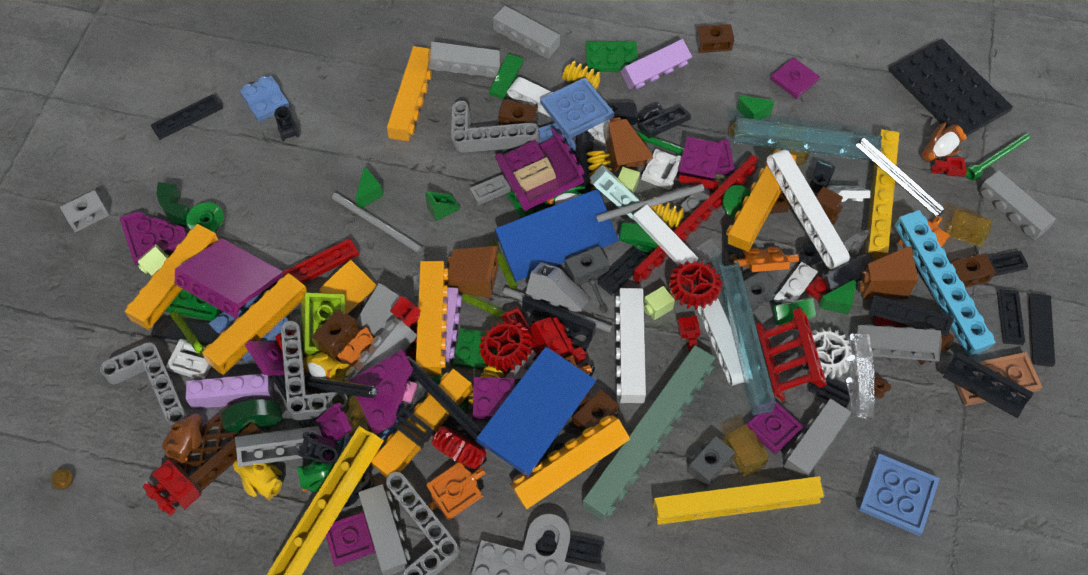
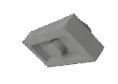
M503 174L470 188V193L478 206L511 192V188Z

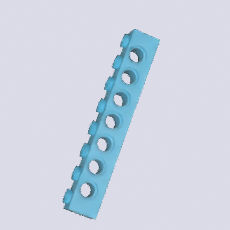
M920 210L899 217L894 227L905 246H912L914 262L943 314L954 317L951 328L967 357L988 350L996 343L994 336L985 325L983 316L977 311L973 299L966 292L965 285L958 278L954 266L950 264L946 257L945 250L939 245L936 234L931 231L926 217L922 215Z

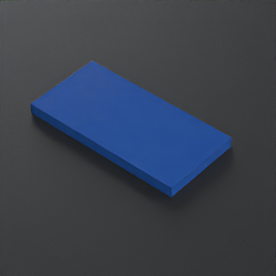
M599 189L494 229L515 282L529 277L531 272L541 262L557 266L564 263L570 256L584 253L589 248L599 246L602 248L619 241L610 219L597 222L596 215L607 212Z
M545 347L479 434L476 442L528 477L591 390L596 380Z

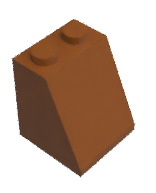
M620 117L610 119V122L603 129L607 151L610 154L609 160L611 161L612 172L622 170V167L629 169L647 165L653 159V155L627 119L621 120Z
M497 246L454 249L452 257L449 256L447 260L449 278L445 280V285H448L450 288H458L460 294L491 298L499 267Z
M912 246L905 247L867 265L865 271L862 272L861 280L857 284L862 300L873 299L874 295L887 299H908L918 281Z

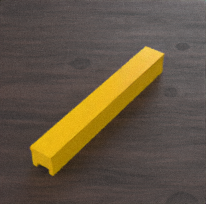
M360 426L357 428L267 575L303 574L382 445L383 439Z
M818 476L654 498L653 508L655 509L657 525L819 504L821 503L820 498H824V493L820 482L821 478Z

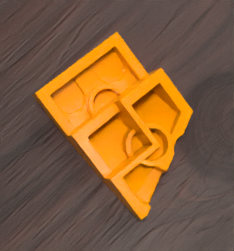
M350 260L318 291L324 294H344L345 314L348 315L375 290L377 285Z

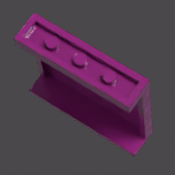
M554 128L551 129L553 138L538 144L555 172L556 178L523 192L502 153L495 155L500 170L524 211L584 183L582 175L585 173L580 164L577 165L578 162L575 155L570 154L569 146L567 143L563 144L562 135L560 133L557 134Z
M222 238L175 268L174 284L237 319L239 308L269 286L273 288L278 280L282 278L283 271Z

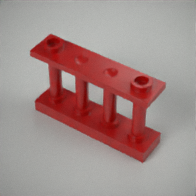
M801 308L793 310L795 317L792 318L793 321L767 330L760 323L756 324L758 329L756 336L762 344L772 382L770 389L773 396L778 397L781 401L786 400L783 391L810 381L819 388L827 386L808 317ZM794 328L798 329L800 335L796 339L771 347L769 337ZM798 346L804 348L805 353L802 354L803 356L776 365L775 354ZM805 363L809 366L810 371H808V374L781 383L780 372Z

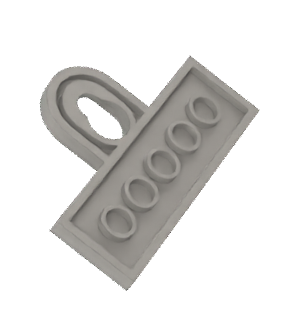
M544 514L534 519L530 524L523 551L481 540L471 575H606V572L565 562L570 543L569 527L561 517L554 514ZM545 531L555 533L557 548L550 556H542L536 550V544Z

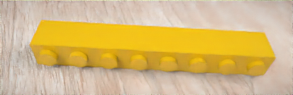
M881 129L876 141V149L895 165H897L899 132ZM875 162L865 253H870L873 261L888 255L895 180Z

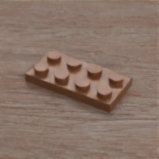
M1027 352L978 362L1032 392L1040 391L1043 388ZM956 385L964 406L987 402Z

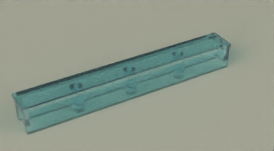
M737 117L734 126V143L873 161L856 146V143L861 138H865L880 152L882 151V136L740 117Z
M739 262L731 266L719 265L717 274H720L722 282L721 291L752 414L771 413L776 402Z

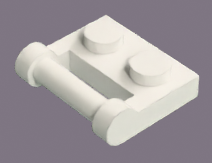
M655 149L653 159L647 164L641 180L667 190L672 189L682 156H674ZM669 163L673 164L668 177L662 179Z
M831 185L827 187V189L842 196V202L848 198H851L852 201H863V198H870V190L860 186Z
M180 339L166 365V369L195 379H205L211 366L204 358L183 352L188 350L202 354L206 347Z

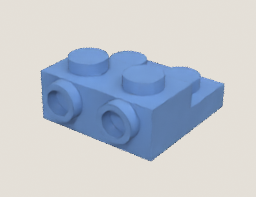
M262 76L258 82L252 85L246 84L240 90L244 102L258 122L273 116L275 110L280 106L290 107L289 102L281 93L278 84L272 76Z

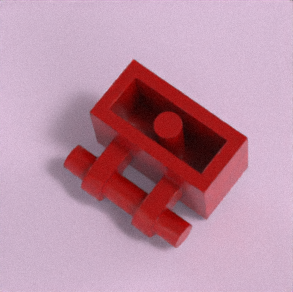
M557 317L536 321L528 329L529 334L532 336L533 349L537 356L541 354L545 347L561 357L575 350L571 338H568L564 331L563 323H560Z
M169 460L152 473L159 482L156 486H153L150 482H146L143 485L146 495L150 499H154L158 503V508L169 516L176 512V509L173 507L176 502L185 510L201 496L193 484ZM164 490L170 494L168 498H164L161 495Z

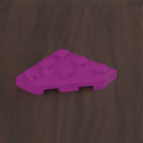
M138 211L120 217L135 265L139 264L138 259L155 244L166 254L174 252L177 245L187 236L184 227L168 224L167 221L145 216L144 213Z
M403 350L349 380L352 383L373 385L375 389H378L375 398L356 396L374 434H378L394 425L397 418L396 413L399 404L402 403L408 377H411L413 367Z

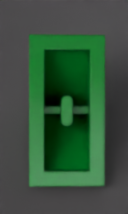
M739 95L737 110L753 125L771 115L774 101Z
M363 168L355 197L357 206L361 209L383 196L381 185L367 168Z
M430 191L425 193L427 208L435 221L461 208L452 194Z
M852 280L822 296L819 307L848 315L853 304L856 282Z

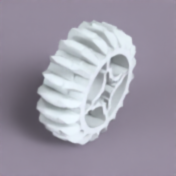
M821 328L819 332L814 329L812 335L815 344L820 343L817 352L824 376L826 378L828 375L830 379H834L835 375L839 378L843 373H847L849 367L852 366V360L854 359L852 352L854 349L849 346L850 340H844L845 334L840 336L838 335V330L833 333L831 328L827 329V331ZM800 347V356H803L802 354L805 353L804 348ZM837 357H841V361L839 363H833L834 359H837Z

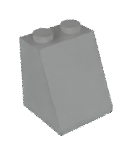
M378 283L356 322L360 326V330L367 327L369 332L376 337L383 332L384 326L389 320H393L394 317L399 319L390 312V309L400 296L405 297L417 307L418 304L395 289Z

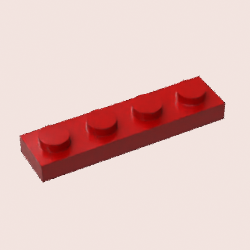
M349 238L283 271V276L285 277L289 273L304 284L358 257L359 252Z

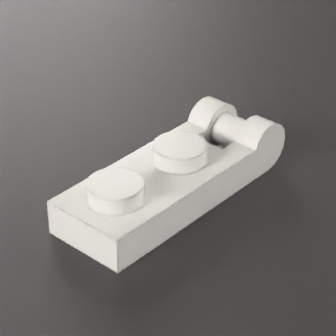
M801 262L773 301L778 304L798 301L816 277L818 271Z

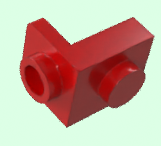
M400 296L391 307L390 312L410 327L412 323H416L419 319L421 310L405 297Z

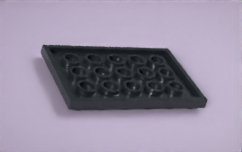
M943 38L896 63L889 69V72L941 124L946 123L945 128L956 124L962 128L966 137L1010 112L1013 108Z

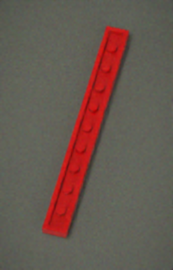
M752 155L674 231L683 243L691 232L697 231L703 220L709 219L714 209L721 207L723 195L729 187L734 185L742 186L746 178L756 172L758 158ZM660 246L634 270L633 280L638 284L643 279L647 280L652 274V270L655 267L659 268L668 256Z

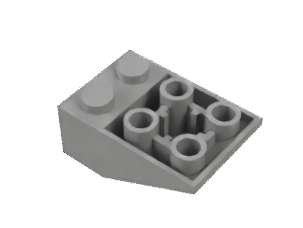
M541 262L530 274L526 294L531 295L533 299H543L555 306L562 305L573 312H581L590 300V297L558 267Z

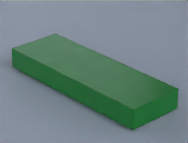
M507 54L489 90L490 96L506 99L508 95L507 90L515 81L524 63V58Z

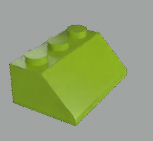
M305 293L302 297L301 341L303 356L315 355L321 352L316 349L311 337L337 310L345 313L344 294Z

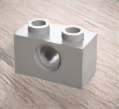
M95 190L60 207L74 232L109 216Z

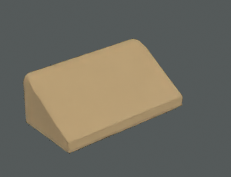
M547 157L513 172L523 192L556 178Z

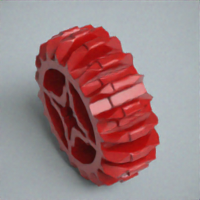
M694 259L692 263L687 260L684 265L680 263L678 268H674L673 274L670 275L669 288L671 295H674V300H680V306L687 304V309L691 306H694L695 310L698 309V306L704 309L706 304L711 306L713 301L718 299V295L721 293L722 282L720 274H716V268L710 269V263L703 265V260L697 263Z
M505 319L503 324L497 322V326L491 325L490 331L485 330L486 336L481 337L482 343L479 344V348L481 349L480 355L483 361L489 367H494L497 371H501L502 368L505 372L509 368L515 371L516 365L522 367V361H528L527 355H532V336L529 334L528 329L520 322L517 324L512 320L509 323ZM515 336L520 338V343H516ZM493 348L497 349V355L492 353Z
M441 426L433 435V446L462 465L476 469L485 460V449L455 430Z

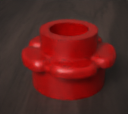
M580 347L568 355H573L575 363L580 364L586 360L585 355H587V351L584 352L583 348Z

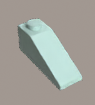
M604 165L590 177L592 184L619 208L641 202ZM637 211L629 213L627 215L631 219H633L632 217Z

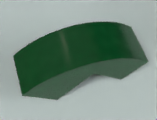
M158 182L157 199L165 215L173 223L187 228L186 217L189 209L187 205L178 204L181 194L177 185Z
M264 399L243 401L221 412L223 428L233 433L239 432L250 422L269 430L283 419L280 404Z

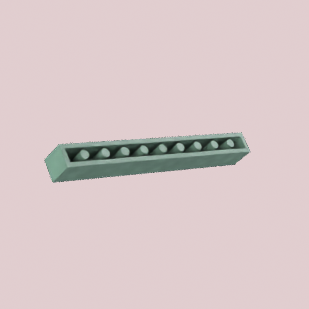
M696 345L693 347L629 436L630 440L623 444L583 500L582 508L601 521H604L607 516L610 518L617 508L615 506L617 501H622L628 493L627 487L629 484L633 485L640 475L638 472L641 467L646 468L651 460L649 457L653 451L656 453L662 444L660 440L663 436L667 437L673 429L672 423L675 420L677 422L680 420L684 413L682 409L685 405L689 406L695 397L693 395L694 392L701 390L705 383L704 378L706 375L710 376L716 367L713 365L715 361L714 356Z

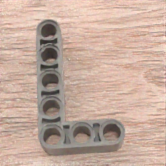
M457 101L453 104L451 138L455 150L459 153L519 148L533 140H536L538 144L541 141L538 126L534 123L471 128V114L468 104L465 101Z
M293 321L284 323L281 327L287 407L291 418L294 420L319 418L338 400L344 402L339 408L341 412L344 411L346 413L348 410V399L345 394L328 392L306 395L299 325ZM289 331L296 332L294 335L291 336L286 335ZM291 349L298 350L295 354L288 353ZM294 367L299 368V371L296 373L289 372ZM295 386L301 387L298 392L291 391ZM316 403L323 404V407L320 409L313 408ZM297 405L303 407L300 411L292 410Z
M144 343L102 363L100 372L111 384H118L146 371L166 420L171 427L188 416L169 371L166 369L163 357L153 343Z
M393 472L386 480L388 488L433 545L430 550L404 571L403 575H411L414 572H418L420 575H437L459 556V546L404 475L399 472ZM402 480L400 487L393 488L394 481ZM408 496H415L412 504H405ZM421 512H428V517L425 520H418V515ZM434 528L441 529L438 537H431V531ZM448 544L454 545V551L451 554L444 553V547ZM429 559H437V564L434 568H427V561Z

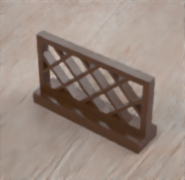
M230 403V404H229L227 407H225L222 411H224V410L227 409L228 407L232 406V404ZM220 412L200 429L203 440L202 448L192 449L185 463L172 462L168 457L167 460L200 493L237 459L235 437L262 433L255 424L250 422L242 432L222 434L223 423ZM219 427L218 434L209 435L211 428ZM231 438L227 445L221 446V439ZM217 439L216 447H207L208 440ZM215 452L212 458L204 461L205 453ZM201 453L199 461L190 462L191 454ZM198 466V470L189 476V467Z

